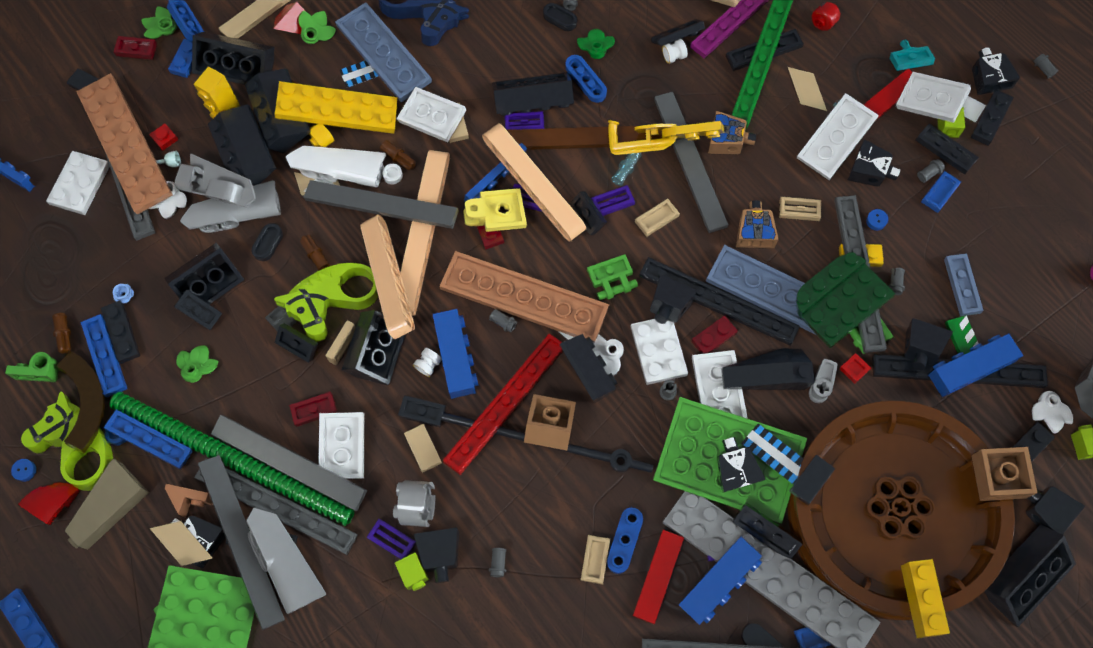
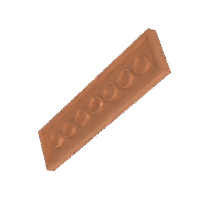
M110 73L76 91L133 211L138 215L173 196L115 77Z
M455 251L440 284V289L573 337L583 334L585 338L590 337L594 343L609 308V304L457 251Z

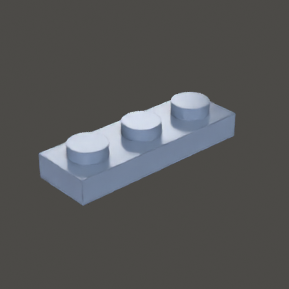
M967 253L946 256L944 262L960 316L981 314L984 310Z

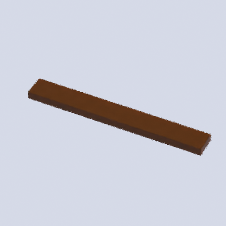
M617 126L618 143L646 140V133L636 132L634 127L637 126ZM608 127L507 130L518 144L523 143L527 150L610 147ZM658 131V135H651V139L662 138V131Z

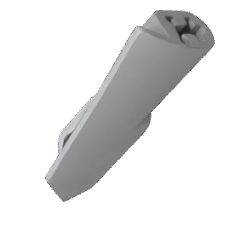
M190 154V165L181 164L179 167L175 186L181 191L204 195L216 201L248 207L256 200L250 179L205 159Z
M272 180L253 186L256 200L248 207L208 199L192 204L180 222L189 230L199 228L202 232L213 233L236 228L239 222L281 215L279 196L275 190V181Z
M253 508L246 520L250 529L248 539L261 568L265 572L268 571L286 613L290 614L325 596L326 592L278 516L271 512Z

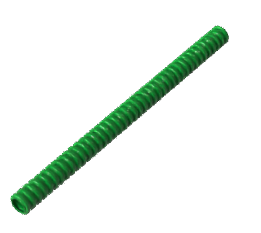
M121 391L114 394L110 400L111 409H117L181 444L183 443V445L189 446L191 449H195L196 452H200L208 458L220 455L226 467L229 466L230 469H235L236 472H241L242 475H247L248 478L253 477L254 481L259 480L260 484H264L272 490L276 489L278 493L282 492V495H288V498H294V501H300V504H306V507H312V510H318V513H324V516H330V519H336V522H342L344 526L348 525L354 516L355 510L331 499L327 495L325 496L321 492L319 493L315 489L313 490L310 486L307 487L304 483L301 484L298 480L295 481L293 477L289 478V475H284L283 472H278L277 469H272L271 466H266L265 463H260L259 460L254 461L253 457H249L235 448L231 449V446L223 442L220 443L219 440H214L213 437H208L207 434H203L201 431H197L183 422L180 423L179 420H174L173 417H169L167 414H163L149 405L146 406L145 403H141L139 400H135Z

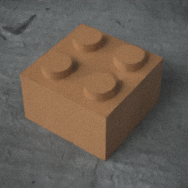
M533 394L524 443L567 450L576 402Z
M1028 447L981 449L972 455L980 501L1026 499L1037 494Z

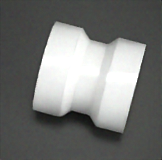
M682 39L675 41L674 44L668 43L662 46L663 56L668 64L675 62L678 58L684 59L688 55L686 45Z
M425 348L421 353V359H417L413 366L425 376L430 377L434 372L433 368L439 365L442 358L431 349Z

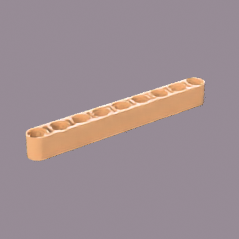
M428 151L417 200L435 204L441 203L450 160L448 152ZM414 221L411 224L400 272L412 316H415L435 230V225Z

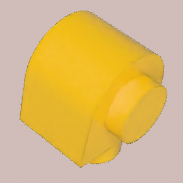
M323 124L313 125L309 128L311 131L309 133L311 136L309 141L314 147H327L335 141Z

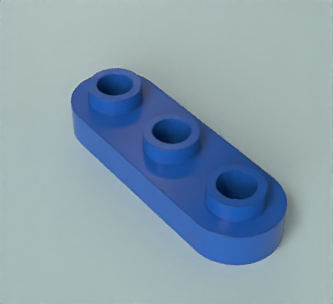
M184 0L168 1L167 9L186 39L192 41L193 35L204 32Z
M569 56L566 59V71L589 100L595 103L604 101L607 96V88L581 56Z
M627 508L623 511L607 558V566L615 574L624 573L628 569L643 523V515L636 508ZM634 515L636 521L630 522L628 516ZM627 536L629 543H622L621 538ZM619 557L622 559L623 563L621 565H616L614 563V559Z

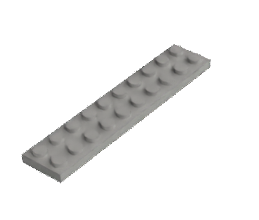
M686 491L682 494L663 521L664 525L679 536L684 537L686 541L704 554L712 557L715 562H718L739 537L742 536L762 555L760 558L762 561L761 565L754 572L749 570L744 575L747 579L744 583L809 628L834 648L866 647L881 622L795 561L778 554L733 523L734 518L706 498Z

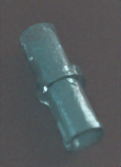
M628 154L619 163L618 170L611 178L612 182L622 186L627 176L634 171V166L642 154Z

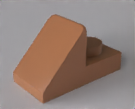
M169 484L165 486V490L177 513L184 518L187 516L190 504L198 507H204V504L213 505L207 492Z

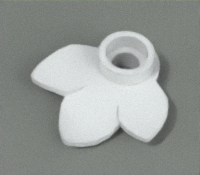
M171 181L166 182L170 190H172L173 196L149 208H159L161 215L165 219L172 217L177 207L185 208L187 203L185 194L180 192L176 188L175 183Z
M597 338L594 343L595 348L592 350L596 356L601 355L607 365L603 367L606 373H612L614 376L621 367L620 358L624 353V347L616 339L606 341ZM611 346H616L615 353H610L609 349Z
M1053 391L1042 393L1038 403L1032 407L1033 420L1040 421L1044 419L1054 434L1063 428L1064 423H1073V414L1070 408L1062 403L1060 397Z

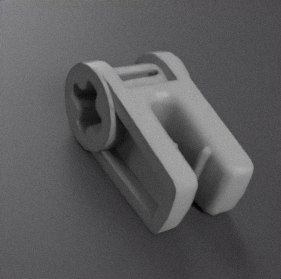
M824 359L819 365L814 377L815 383L811 385L808 394L813 402L823 403L832 393L837 370L836 362Z

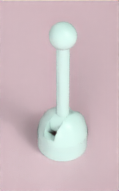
M177 151L168 152L164 159L156 160L157 164L165 163L169 167H179L181 165V158Z

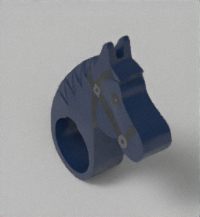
M379 0L380 10L390 18H423L421 40L427 46L437 45L447 30L454 27L457 28L459 20L469 18L467 14L469 9L458 6L453 0H407L401 4H392L386 0Z

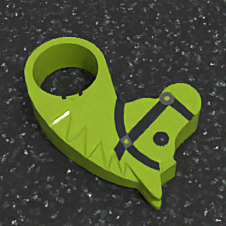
M343 263L317 271L298 283L289 294L278 296L274 300L278 306L286 308L288 317H293L301 322L307 337L318 342L327 337L328 331L324 321L327 316L328 307L355 310L365 309L377 300L378 293L370 267L357 263ZM354 276H364L373 282L371 291L360 298L347 296L341 290V286Z
M60 392L57 403L47 406L48 410L45 412L42 420L26 429L22 434L21 441L26 448L34 453H42L50 446H62L60 470L63 478L80 490L91 491L110 461L113 460L112 449L100 427L98 428L97 436L84 454L65 444L64 440L72 431L80 408L72 404L69 397ZM88 452L99 454L100 466L97 472L86 480H75L74 468L76 463L87 455Z

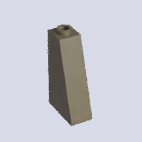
M116 459L111 460L65 529L69 536L68 541L75 548L81 547L88 550L150 492L123 463Z

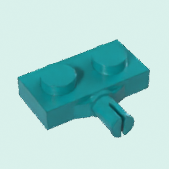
M906 39L900 42L903 50L891 52L890 60L896 71L933 65L935 57L928 46L911 47Z

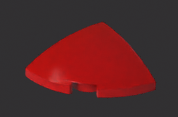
M60 482L44 487L40 486L27 494L18 505L44 523L51 525L62 508L70 506L80 492V489L72 484Z

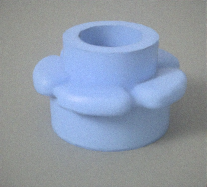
M118 284L113 289V298L116 302L120 300L122 303H127L134 295L133 289L128 284Z

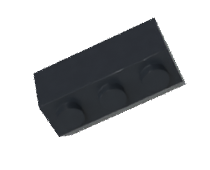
M217 243L165 277L167 284L179 299L187 289L208 304H211L245 280Z
M376 310L361 312L342 371L360 379L389 385L405 335L393 339L387 330L382 313Z
M581 334L559 344L594 404L616 391L615 385L618 383L612 373H606L603 367L607 365L601 355H595L592 350L595 348V345L590 337L585 338Z

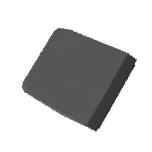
M280 306L265 317L277 332L279 326L283 323L290 327L296 323L293 317H288L286 309Z

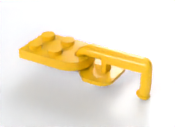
M608 120L609 146L611 153L614 155L659 151L671 146L678 138L692 141L699 140L700 136L705 135L708 138H718L720 134L724 133V125L721 121L676 126V124H651L634 127L636 132L646 133V140L618 143L617 125H619V122ZM658 131H662V138L651 139V135H658Z

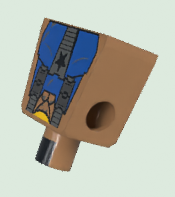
M716 111L714 122H722L724 133L720 134L718 138H711L708 153L740 154L743 144H755L756 133L745 132L746 120Z
M751 201L749 209L743 210L740 217L736 247L775 248L778 242V234L772 211L762 210L761 201Z

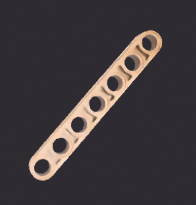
M500 123L482 135L486 145L566 240L570 242L586 230L582 219Z
M377 214L363 222L360 226L386 327L391 337L397 339L413 331L415 325L387 224L383 217Z

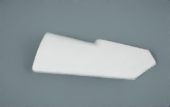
M302 146L288 154L286 159L290 168L299 169L301 174L308 178L327 182H336L337 179L377 188L382 177L384 168L382 162L386 154L350 149Z

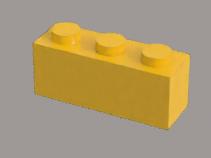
M208 66L194 83V86L198 91V96L204 101L203 105L210 111L209 115L214 118L219 112L240 107V104L225 76Z
M933 559L913 561L901 565L916 637L923 638L949 634L950 631Z

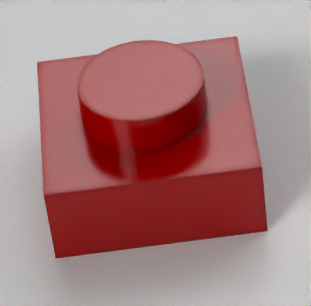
M165 123L149 134L162 151L179 140Z
M856 353L840 367V370L854 384L871 369Z

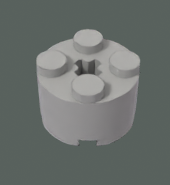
M404 480L403 483L398 482L396 488L398 505L395 504L393 516L398 518L400 525L430 526L427 521L433 519L435 511V495H431V489H435L433 482Z

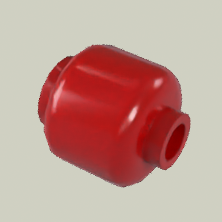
M831 2L822 3L813 11L811 16L812 22L819 30L828 31L840 19L838 6Z

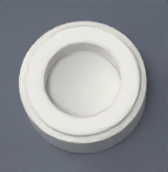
M388 164L383 168L382 175L386 183L397 184L402 180L403 173L397 164Z

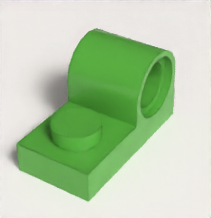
M38 352L31 357L29 365L17 363L16 366L7 365L5 374L15 380L56 382L59 371L56 366L58 361L45 352Z

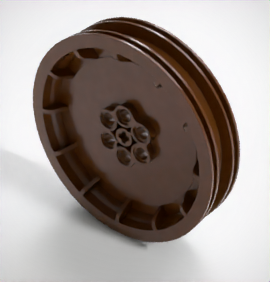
M874 402L856 407L834 419L803 452V461L799 469L798 478L816 454L836 469L809 505H806L792 493L787 504L790 531L803 541V545L799 548L798 553L807 569L871 616L883 619L913 620L901 570V565L908 562L933 559L945 613L973 601L994 582L1004 567L1011 550L1015 527L1013 499L980 501L972 455L981 449H989L987 445L971 429L954 417L935 408L913 402ZM881 485H884L888 488V495L884 494L881 491ZM903 485H907L911 489V494H907L903 490ZM872 504L878 506L880 514H875L872 511ZM917 504L924 507V514L918 511ZM898 505L900 507L899 510L902 512L898 513L895 506ZM909 523L915 526V534L909 531ZM885 524L892 526L893 534H889L885 530Z

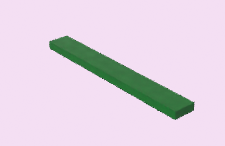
M773 0L731 114V116L746 120L745 130L749 126L793 0Z

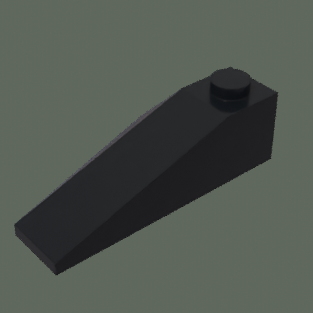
M781 348L721 368L723 389L806 390L815 383L812 362L802 349Z

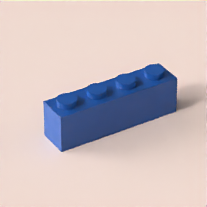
M457 309L433 314L451 399L475 394V386L479 385L476 373H471L470 367L474 366L472 354H467L466 347H469L470 344L468 335H463L462 328L466 327L463 315L459 316Z
M1010 334L1003 337L996 335L989 339V343L984 346L981 343L969 349L971 352L967 354L963 352L958 353L951 358L952 361L948 363L942 361L933 366L934 370L928 376L942 397L949 395L1015 363L1024 355Z
M740 536L680 602L679 606L699 625L703 621L707 624L716 614L713 611L718 604L723 606L731 598V595L728 593L734 587L739 589L747 580L744 575L749 570L754 572L761 565L762 561L760 558L762 555Z

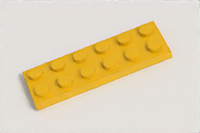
M279 81L275 118L394 134L397 97Z

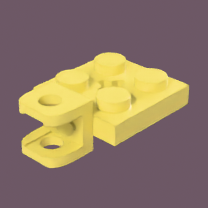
M520 188L480 192V198L469 199L465 202L463 214L467 226H483L485 224L486 232L521 229L527 226ZM501 206L508 210L505 214L498 211Z

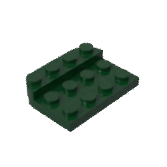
M849 252L836 258L799 289L796 297V312L811 330L829 348H832L891 300L895 293L866 265L864 258Z

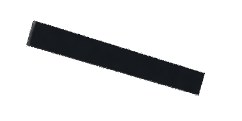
M647 258L639 277L657 285L660 275H664L697 290L693 302L791 346L800 327L799 325L652 258Z
M877 354L872 356L873 377L932 381L928 375L934 368L926 365L924 370H916L912 366L914 360L908 359L905 356ZM938 359L936 364L942 361L948 363L952 361V359ZM1011 364L973 383L1046 388L1048 386L1047 369L1043 365Z

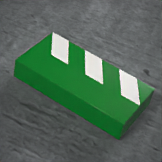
M967 315L945 322L947 330L953 331L951 340L957 354L961 352L967 354L971 352L970 348L979 344Z

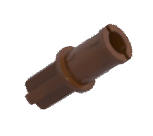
M388 140L382 143L380 150L390 156L393 162H398L408 170L414 169L416 161L405 154L402 148H397Z
M310 235L303 236L300 242L308 253L307 257L312 259L318 271L330 267V264L322 254L323 250L316 245Z
M56 313L52 318L55 330L53 336L56 337L58 352L61 354L69 353L71 349L69 338L71 330L68 329L67 315L65 313Z

